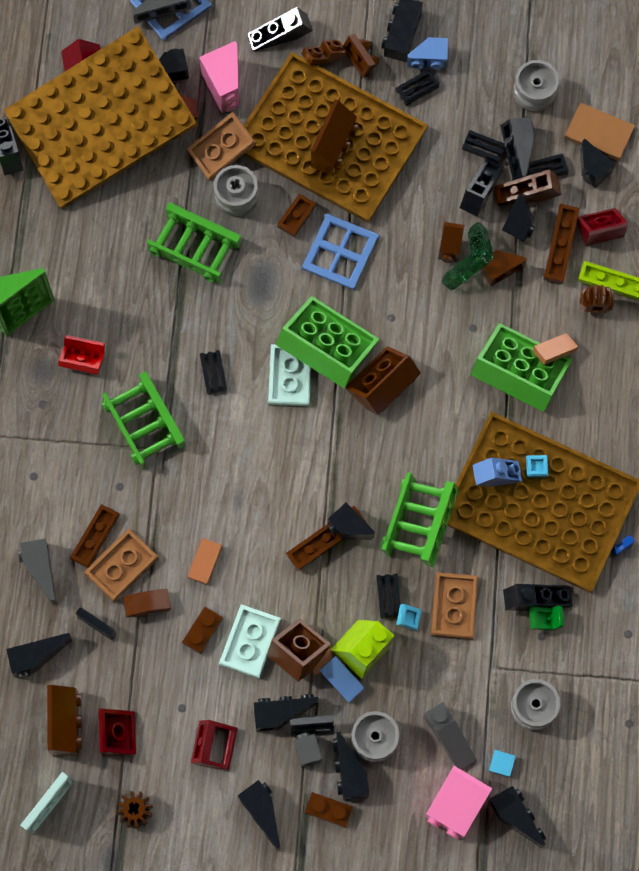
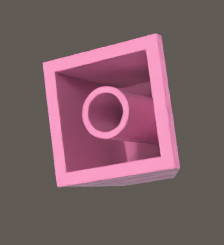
M236 41L199 57L201 75L221 113L231 112L240 106Z
M453 766L425 815L428 818L427 822L436 828L442 826L447 829L446 833L454 839L458 840L459 837L463 839L492 788Z

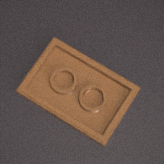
M580 102L564 138L579 145L586 139L605 156L619 161L635 125Z
M232 112L188 147L187 151L208 180L211 181L222 169L230 166L257 143L236 114Z
M128 528L84 571V574L105 595L115 602L159 559V556Z
M435 573L431 636L474 639L478 576Z

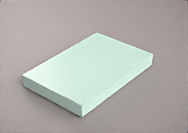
M271 344L268 405L309 406L311 367L277 345Z
M241 604L219 665L260 679L268 657L267 654L271 640L275 638L281 618Z
M62 772L20 825L31 835L36 832L72 786V780L65 773Z

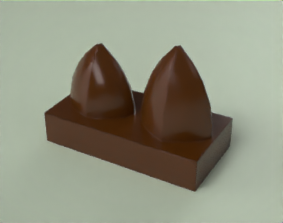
M355 34L348 36L343 46L348 52L347 56L361 77L364 78L369 76L371 71L378 65L379 57L368 54L367 51L372 45L371 41L358 39Z

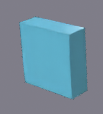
M547 455L526 456L527 478L548 477Z
M401 604L396 625L413 631L418 630L422 610Z
M494 750L488 772L510 777L515 755Z

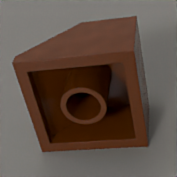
M299 618L271 640L267 656L299 682L313 671L331 647V644Z

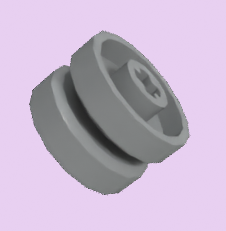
M531 60L524 63L518 69L513 88L514 98L518 105L532 112L549 108L555 100L559 86V75L556 69L548 62L542 60Z
M232 165L222 169L216 175L214 194L218 208L226 215L238 217L250 213L256 207L258 185L257 179L251 170L244 166Z
M531 679L522 683L516 689L510 702V712L514 721L520 727L529 731H540L547 728L557 717L560 709V697L557 690L550 683L541 679ZM534 702L538 703L537 708L532 706Z
M378 711L367 712L360 716L353 725L351 734L352 748L362 760L370 763L384 762L397 749L399 740L398 726L393 718L386 713ZM371 734L379 736V739L373 740Z

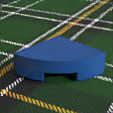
M627 536L620 544L612 548L611 553L614 557L633 546L635 541L632 536Z

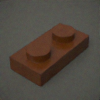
M299 193L277 224V228L295 237L315 209L316 203Z
M204 607L183 639L182 644L201 654L223 620V617Z
M312 792L305 814L346 828L353 806Z

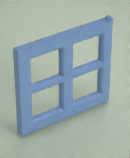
M130 0V2L133 4L135 8L141 5V2L144 1ZM197 0L200 5L189 13L185 14L183 11L174 13L179 20L166 29H163L156 19L147 22L159 37L165 41L170 35L211 8L212 4L208 0Z
M327 213L324 215L325 219L303 263L302 269L354 290L380 235ZM331 224L347 230L340 246L324 240ZM352 233L368 239L361 255L345 249ZM320 248L336 254L329 270L313 264ZM341 256L357 263L350 279L334 273Z

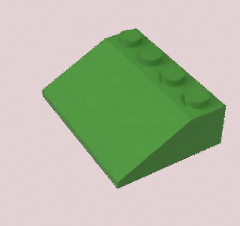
M43 268L0 277V330L6 337L55 301Z
M311 296L282 328L275 345L342 388H345L376 346L379 338Z
M499 323L478 356L470 375L545 412L572 359L565 356L544 365L532 351L534 346L540 344L539 342Z

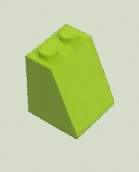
M357 620L330 651L358 677L363 679L390 649L395 635L379 621Z

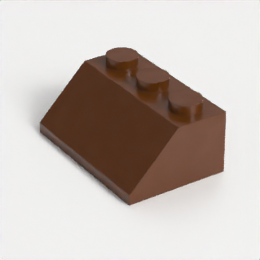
M334 100L311 149V167L332 176L336 169L339 170L343 163L342 155L348 152L351 145L349 140L351 136L356 135L359 128L357 116L339 100Z
M387 346L347 384L345 389L368 411L379 415L386 410L387 406L395 398L401 395L403 390L416 380L421 372L410 356Z
M47 685V750L52 757L79 756V750H82V737H78V728H82V715H78V707H82V694H78V690L75 687Z

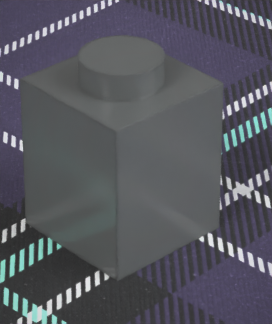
M307 732L298 735L297 739L294 740V746L301 768L322 762L315 734L310 735Z

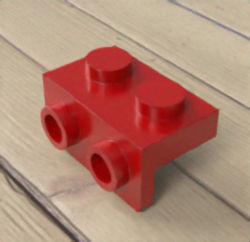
M65 335L64 347L58 360V366L99 374L105 357V344Z

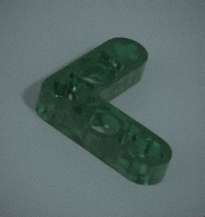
M480 222L473 224L468 231L472 254L446 272L442 278V284L449 290L459 287L487 266L493 259L488 229Z

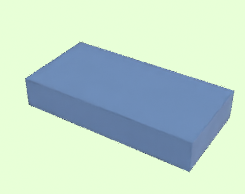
M336 656L319 670L348 703L364 689Z

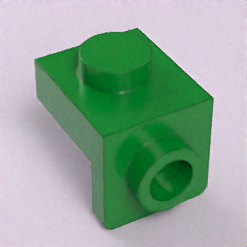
M562 606L553 608L532 607L529 609L531 630L554 631L564 626Z

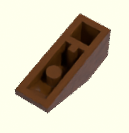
M550 169L494 186L498 206L514 204L519 193L525 194L528 202L544 201L561 196L559 177Z

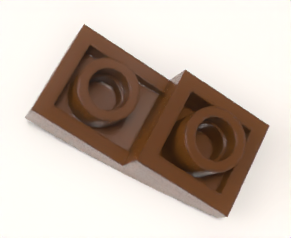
M339 40L322 41L320 47H304L301 54L310 66H315L341 59L347 56L348 52Z
M168 589L144 591L122 598L126 618L144 617L148 613L168 612L171 609Z

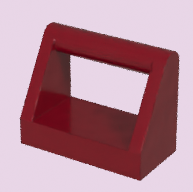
M212 720L199 721L191 763L229 771L238 728ZM215 729L228 731L222 764L209 760Z

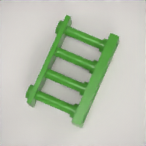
M169 202L165 208L166 216L169 220L156 242L149 239L146 242L149 252L156 257L162 256L202 275L209 282L215 281L220 283L221 273L218 272V269L229 249H239L242 243L241 235ZM180 222L186 225L187 228L173 251L164 247V244L175 224ZM199 231L204 234V238L193 258L190 259L181 255L193 232ZM216 239L223 245L209 268L199 262L211 240Z
M146 371L139 375L140 382L138 386L109 400L105 392L102 394L104 401L101 402L105 412H110L133 452L130 456L134 464H139L142 470L146 468L143 459L169 445H176L178 450L186 447L182 434ZM140 393H147L150 398L147 400L148 403L121 417L118 416L114 407ZM150 410L158 412V420L130 435L128 434L124 424ZM161 427L162 429L167 428L169 432L167 438L138 452L133 443L134 441Z
M407 472L406 478L401 482V493L387 535L383 537L381 542L382 551L386 556L391 557L393 549L420 555L421 560L426 566L434 568L459 492L454 482L446 481L445 487L440 489L416 483L413 474ZM416 491L439 497L438 507L432 508L409 502L412 492ZM406 510L433 516L432 526L428 528L403 522ZM400 530L427 536L426 544L422 547L396 540Z

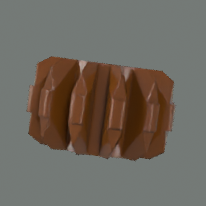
M595 285L582 289L580 304L584 312L600 314L607 313V311L613 309L615 295L610 287Z
M130 791L131 798L128 799L126 795H122L125 803L117 802V806L123 809L117 810L116 814L123 815L119 821L121 823L127 821V828H131L134 822L136 829H139V821L147 825L148 822L144 817L152 818L153 815L147 812V810L153 809V805L147 804L150 800L148 796L142 799V792H139L135 798L134 792ZM133 805L135 807H137V805L140 806L138 808L139 813L136 815L134 814V812L132 815L130 814L132 811L130 807Z

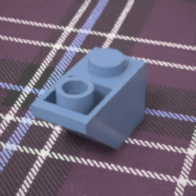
M428 37L408 54L407 67H412L413 69H446L448 38Z
M491 457L473 465L476 485L492 487L522 481L518 461Z

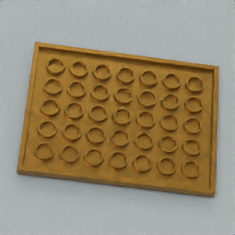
M139 26L4 109L5 114L61 209L198 125Z
M291 52L244 124L257 143L244 156L369 223L427 131L428 124L318 65L310 66L303 57ZM336 99L357 116L359 128L356 135L351 136L349 140L351 145L348 152L342 155L343 163L339 170L336 169L332 176L311 167V149Z
M491 411L455 484L459 492L447 526L592 593L639 491V479ZM547 455L548 477L527 478L526 456ZM491 457L518 461L522 481L492 487L476 485L473 465Z

